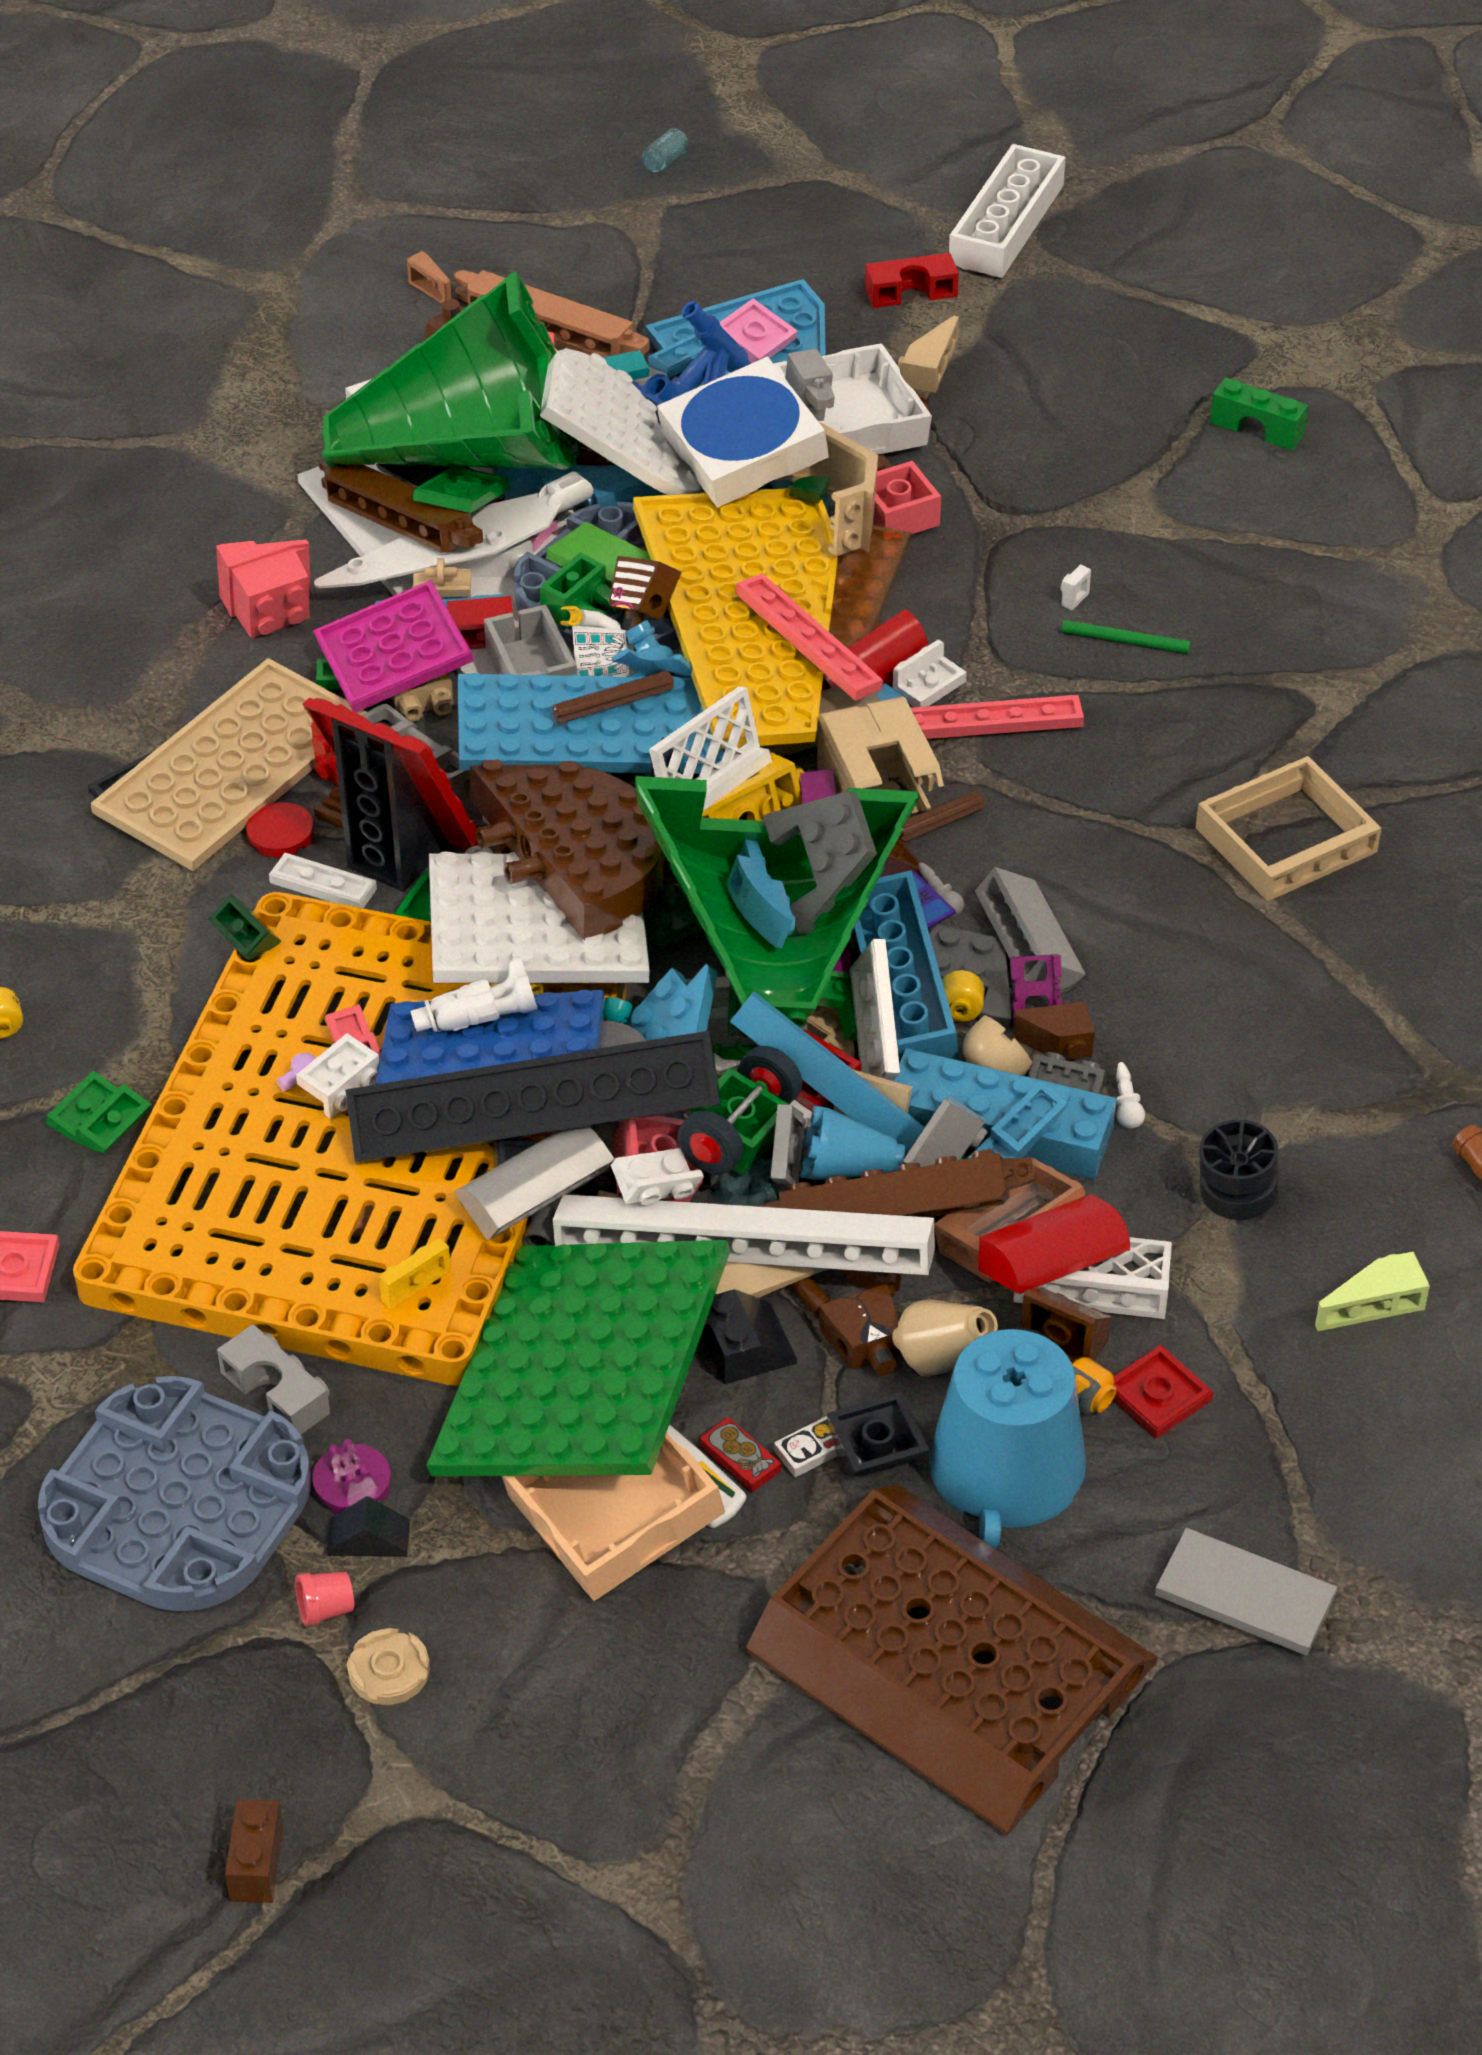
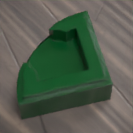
M824 476L800 478L792 483L789 495L820 503L829 488L830 478Z

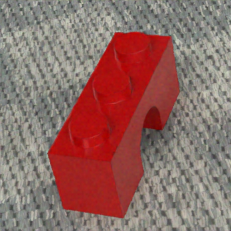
M951 253L865 264V290L873 308L901 305L902 292L907 289H918L925 292L929 301L958 297L959 272Z

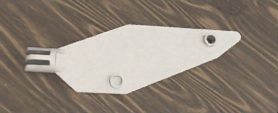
M573 471L546 484L539 493L484 505L472 512L473 524L482 529L484 540L480 544L477 543L474 547L458 548L451 552L441 553L436 550L432 551L430 547L403 536L362 557L354 558L348 564L317 578L314 581V585L318 589L359 586L425 571V567H437V558H444L446 566L502 553L509 547L549 528L557 513H561L589 499L593 495L594 488L591 483Z

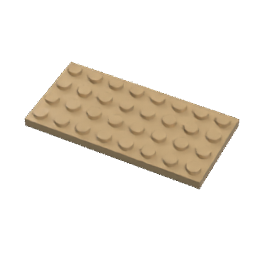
M267 658L91 802V811L108 823L194 871L244 829L248 819L258 810L277 801L315 768L311 729L313 721L302 704L309 697L312 699L322 698L336 706L341 703L352 711L345 699ZM360 710V711H358V712H356V713H358V714H360V715H363V714L366 713L367 711H365V710Z

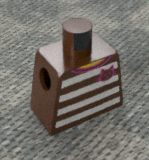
M618 556L609 605L624 613L621 630H630L642 623L643 618L660 620L669 604L681 576V571L660 561Z

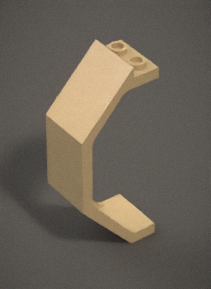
M820 423L825 430L829 458L791 475L777 478V480L795 482L807 476L829 477L830 484L826 493L832 496V500L836 501L835 515L830 517V521L833 522L830 524V529L834 530L833 544L828 546V551L835 556L859 548L869 553L875 508L878 454Z

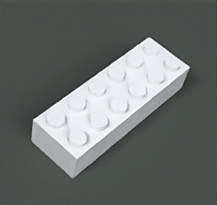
M1012 144L950 234L949 253H951L955 265L962 269L1003 278L1064 186L1066 157Z

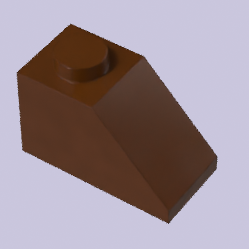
M1085 1001L1015 1010L1013 1035L1017 1041L1043 1054L1046 1052L1060 1054L1066 1060L1092 1056L1095 1032Z

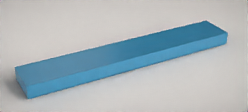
M755 991L730 1020L733 1025L758 1045L774 1047L789 1056L798 1067L802 1080L851 1119L896 1139L897 1144L905 1145V1155L910 1151L925 1127Z

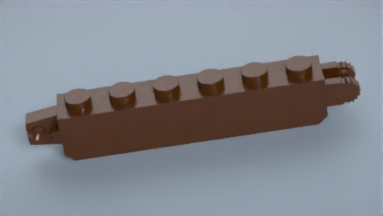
M324 459L319 461V468L325 475L321 479L322 487L326 488L328 501L441 553L451 552L458 548H471L477 543L480 544L484 541L483 531L473 524L471 513L414 501L413 492L416 489L415 487L366 465L336 464L329 467Z
M987 1149L971 1153L972 1158L957 1160L956 1156H946L935 1159L934 1165L920 1167V1163H907L898 1166V1171L884 1173L882 1169H873L862 1172L861 1178L847 1180V1176H834L826 1178L825 1184L811 1186L809 1182L791 1184L788 1186V1191L779 1192L780 1200L766 1202L765 1205L762 1203L758 1207L932 1218L1004 1205L1010 1197L1009 1190L1035 1182V1173L1030 1157L1003 1158L1000 1153L994 1154L993 1150Z

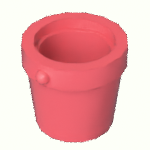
M346 1571L310 1574L308 1572L296 1575V1598L304 1626L319 1625L322 1621L354 1610L352 1585Z

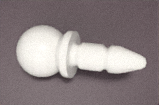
M1123 1062L1118 1063L1116 1073L1120 1095L1116 1098V1105L1119 1106L1116 1111V1118L1123 1127L1136 1128L1143 1123L1145 1110L1138 1103L1141 1100L1140 1095L1133 1091L1132 1082L1130 1081L1131 1075Z

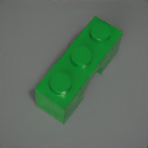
M1225 377L1213 392L1209 423L1237 432L1249 416L1254 417L1265 428V442L1293 451L1305 435L1309 405Z

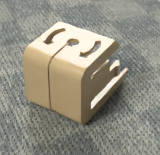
M904 696L868 703L862 707L854 706L819 714L817 767L818 771L834 769L836 794L847 792V788L900 790L899 785L893 780L888 781V778L898 777V781L906 787L907 791H918V800L912 813L931 809L920 785L924 782L928 792L932 791L935 778L939 787L944 786L940 765Z

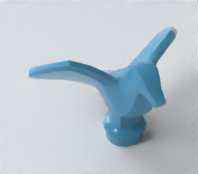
M648 620L625 632L628 643L633 645L636 651L625 649L618 652L612 658V662L629 665L634 670L631 677H646L659 672L669 671L673 677L690 678L692 673V666L682 655H674L669 647L660 645L655 640V628L651 627Z

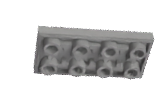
M1186 1528L1156 1586L1155 1596L1308 1656L1335 1598L1337 1586Z

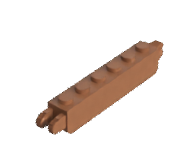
M465 270L457 271L454 274V282L461 286L456 287L455 297L467 302L469 306L482 294L486 295L505 277L484 270L479 274ZM525 285L533 300L532 306L538 323L544 322L547 331L555 334V344L583 352L590 356L592 353H596L601 357L638 350L644 356L650 349V339L634 332L632 321Z

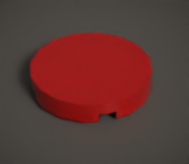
M280 802L263 806L248 819L246 824L248 843L251 847L253 845L257 848V852L264 856L278 858L282 857L284 853L294 855L298 853L297 849L303 846L306 848L314 837L312 816L303 807L292 803Z

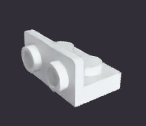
M347 1033L296 1074L297 1085L324 1103L325 1116L332 1119L341 1111L348 1109L345 1089L376 1084L379 1054Z
M680 1148L619 1157L611 1164L626 1204L641 1202L643 1205H648L669 1197H674L676 1200L684 1199L695 1192V1188L704 1178L701 1170L690 1171Z

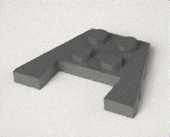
M850 791L771 812L763 816L772 844L781 846L798 833H801L817 887L790 905L799 933L810 934L816 928L814 922L821 913H828L835 905L834 898L844 886L849 888L877 855L858 794Z
M937 924L929 932L941 979L947 974L958 970L970 971L979 976L984 985V995H986L982 1011L979 1014V1020L986 1015L998 1022L1002 1027L1010 1029L1011 1005L1006 951L1000 939Z

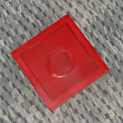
M1161 1344L1113 1376L1114 1386L1116 1387L1113 1401L1155 1439L1213 1400L1214 1392Z

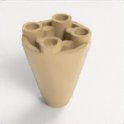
M927 1299L913 1302L904 1310L898 1322V1327L893 1331L892 1339L894 1345L900 1349L907 1364L920 1376L930 1377L947 1373L954 1368L959 1355L966 1346L980 1336L997 1331L998 1324L995 1315L988 1309L967 1304Z

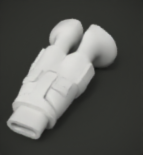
M521 957L514 958L509 962L508 978L496 986L490 987L488 980L482 979L469 985H464L458 990L437 996L432 999L431 1004H429L428 1000L424 1001L425 1007L410 1011L416 1031L420 1032L433 1027L434 1032L442 1030H453L455 1032L467 1028L469 1025L498 1020L500 1018L499 1015L517 1012L528 1013L537 1010L536 1001Z

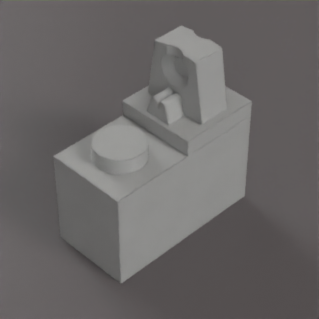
M817 349L788 353L786 381L817 421H824L826 408L834 407L835 400L831 388L833 379L831 370Z

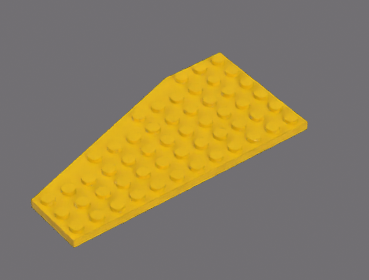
M790 488L756 490L718 508L707 493L633 497L632 508L650 559L660 561L681 571V576L667 608L684 657L692 666L691 677L703 711L738 686L746 687L760 746L815 742L824 672L736 595L735 592L738 582L763 573L829 632L838 556L828 551V546L833 544L834 530L830 529L832 522L823 500L821 499L820 503H815L789 495ZM738 701L734 703L730 718L734 720L739 710ZM714 717L711 720L709 728L712 735L714 734L718 717ZM730 723L727 724L722 739L727 743L733 728V725ZM742 730L737 748L747 744L744 730Z

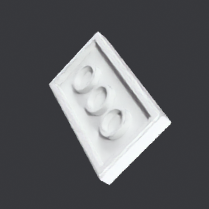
M873 939L850 968L859 1061L861 1062V1072L894 1081L900 1074L886 941L885 939Z

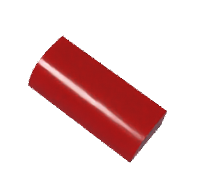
M904 609L848 647V649L883 679L882 685L886 683L893 687L894 668L900 662L918 653L923 647L928 646V641L919 621L911 612ZM825 673L823 674L821 691L838 686Z
M1089 1194L980 1236L978 1271L1015 1293L1021 1294L1027 1289L1039 1287L1129 1251L1130 1237L1125 1222L1117 1210L1104 1200Z

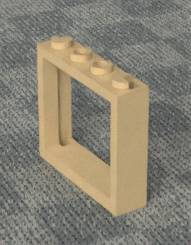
M1309 756L1293 763H1288L1286 766L1263 774L1256 779L1240 786H1235L1224 793L1198 803L1196 829L1267 902L1378 852L1381 827ZM1303 790L1345 832L1267 866L1226 823Z

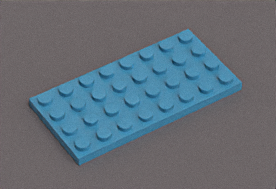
M458 674L459 770H470V766H481L485 760L498 759L503 765H559L563 761H574L581 766L601 772L648 773L651 771L649 749L660 742L662 737L666 738L703 712V708L692 678L673 677L674 688L672 690L560 724L552 716V706L554 704L645 676ZM693 732L689 735L685 747L686 750L691 751L696 733ZM706 738L700 754L703 758H706L711 743ZM719 749L715 764L722 760L725 749ZM684 754L679 765L680 774H683L688 760V756ZM698 761L694 774L701 773L703 763Z

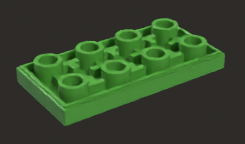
M588 522L583 523L546 550V558L558 564L561 568L580 552L606 565V585L612 588L618 556L651 560L647 551Z

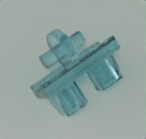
M762 1155L744 1176H739L734 1170L727 1172L725 1177L717 1176L718 1189L725 1197V1205L756 1207L762 1203L765 1205L766 1202L777 1201L776 1194L781 1192L782 1189L771 1179L773 1156L767 1158Z

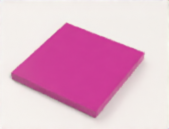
M432 580L313 631L353 712L363 710L474 662L472 652Z

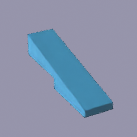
M1040 1080L991 1128V1136L974 1152L991 1149L994 1151V1154L1000 1153L1003 1158H1023L1068 1107V1102Z

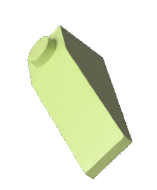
M1414 1252L1391 1254L1378 1258L1322 1299L1318 1305L1315 1322L1317 1332L1425 1310L1430 1285Z

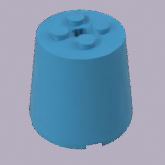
M1017 1329L994 1331L980 1336L968 1344L957 1359L930 1445L929 1469L933 1483L942 1498L962 1515L967 1512L980 1518L982 1509L997 1510L1000 1513L1001 1527L1003 1528L1036 1525L1064 1511L1073 1502V1497L1084 1482L1086 1453L1074 1369L1065 1352L1044 1336Z

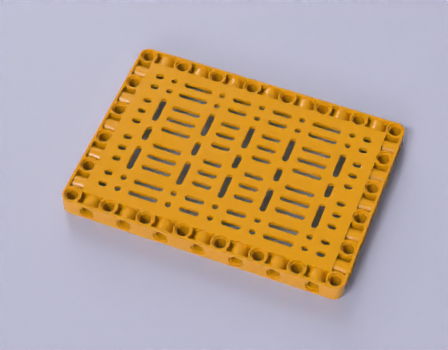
M282 892L268 893L258 901L253 912L281 940V943L251 960H247L236 948L234 949L74 1264L73 1273L79 1300L83 1304L95 1308L232 1338L254 1324L264 1334L270 1333L282 1349L441 1384L460 1385L468 1363L479 1342L485 1322L489 1319L502 1290L508 1266L513 1265L517 1251L520 1249V1246H523L522 1240L531 1219L530 1216L487 1241L454 1193L455 1190L473 1181L480 1164H489L486 1172L494 1168V1147L488 1145L490 1143L429 1152L426 1154L423 1164L417 1173L409 1172L416 1155L397 1157L394 1164L389 1168L383 1167L386 1159L357 1164L354 1160L349 1116L345 1115L348 1113V1109L329 1119L325 1116L324 1110L306 1108L275 1100L283 1098L324 1107V1103L299 1085L296 1084L284 1092L279 1088L276 1080L291 1071V1061L295 1055L308 1052L317 1058L328 1049L327 1047L303 1043L304 1041L311 1040L330 1045L334 1044L328 1027L320 1024L337 992H344L336 1011L358 1005L362 997H369L363 1015L371 1033L386 1003L432 1001L437 996L458 990L460 987L471 983H433L430 921ZM347 972L385 980V982L379 983L336 973ZM285 980L272 1010L268 1014H263L264 1006L276 982ZM541 983L543 985V993L603 990L604 999L606 997H614L625 1000L627 993L626 983ZM310 985L296 1017L287 1019L301 987ZM406 985H411V986H416V987L431 989V990H433V991H431V992H424V991H419V990H414V989L405 988L404 986H406ZM387 1021L381 1034L374 1036L380 1053L382 1052ZM254 1030H261L258 1033L253 1032ZM285 1035L286 1037L279 1038L278 1036ZM247 1049L251 1050L244 1067L239 1071L233 1070L241 1053ZM277 1055L269 1073L266 1076H260L259 1074L267 1057ZM226 1088H233L232 1090H229V1091H225V1090H224V1089H226ZM252 1093L258 1094L256 1096H250V1094ZM222 1108L223 1110L213 1129L205 1130L204 1128L213 1110ZM243 1113L249 1114L238 1135H230L239 1115ZM278 1120L283 1121L275 1140L270 1143L265 1142L273 1123ZM309 1126L301 1145L298 1148H292L291 1145L299 1128ZM329 1131L335 1132L327 1151L322 1154L317 1153L325 1134ZM554 1133L516 1139L540 1142ZM197 1147H202V1148H203L202 1150H199V1151L194 1150V1149L197 1148ZM222 1153H229L227 1156H221ZM249 1158H255L264 1161L293 1166L299 1169L296 1171H291L263 1164L248 1162L246 1160ZM462 1158L463 1160L455 1178L450 1181L445 1180L453 1159ZM188 1167L194 1168L177 1203L168 1205L167 1203L183 1171ZM219 1173L220 1175L204 1208L199 1211L194 1210L210 1175ZM326 1173L348 1179L339 1181L320 1177L317 1174ZM248 1180L255 1181L238 1217L229 1218L245 1182ZM374 1183L419 1194L417 1196H410L365 1185ZM273 1186H281L265 1222L261 1224L255 1223ZM301 1191H306L307 1195L292 1227L287 1230L282 1229L297 1194ZM438 1198H444V1199H445L444 1201H441V1202L436 1201V1199H438ZM340 1200H347L346 1207L332 1237L323 1238L337 1203ZM369 1205L374 1206L360 1241L356 1244L349 1243L364 1208ZM400 1211L401 1214L387 1246L382 1250L376 1249L391 1213ZM433 1218L437 1221L426 1246L438 1238L447 1243L452 1228L457 1224L463 1225L450 1257L451 1271L437 1279L439 1281L438 1284L428 1285L391 1310L381 1301L379 1276L384 1272L377 1273L331 1262L334 1259L387 1270L389 1267L401 1263L413 1254L428 1219ZM160 1222H166L163 1226L157 1225ZM186 1228H193L191 1231H184ZM218 1233L260 1242L264 1245L257 1247L211 1237L210 1235ZM148 1244H156L153 1250H145ZM293 1249L311 1253L313 1256L303 1257L284 1253L282 1250ZM174 1250H183L181 1255L177 1257L171 1256ZM218 1257L216 1263L207 1264L209 1258ZM237 1263H245L241 1270H234V1266ZM266 1268L272 1269L269 1275H260L262 1270ZM304 1278H313L310 1284H301ZM333 1283H339V1284H340V1286H339V1288H338L337 1290H335V1291H330V1290H328V1289H329V1286H330L331 1284H333ZM359 1289L367 1290L364 1296L358 1297L355 1295ZM422 1303H430V1307L427 1310H419V1306Z

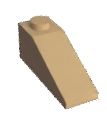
M952 316L909 345L905 356H900L898 367L901 376L912 389L936 393L958 341L959 316Z

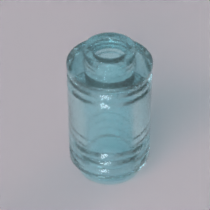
M670 128L644 149L642 155L644 166L651 172L663 171L687 152L689 143L686 135L679 129Z

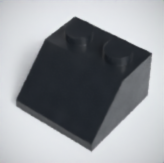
M736 1289L715 1294L702 1335L725 1385L797 1364V1357L770 1302Z

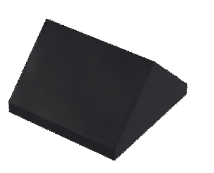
M901 1392L827 1413V1420L841 1472L852 1476H859L929 1455V1448Z

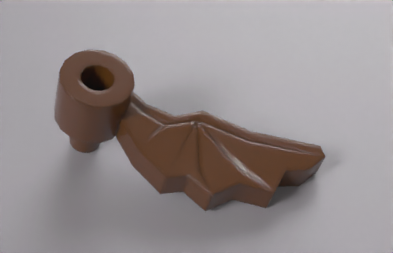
M842 1269L843 1274L847 1276V1281L854 1283L857 1288L864 1287L868 1290L887 1284L891 1297H894L895 1292L900 1290L902 1277L899 1273H886L885 1277L875 1276L871 1271Z

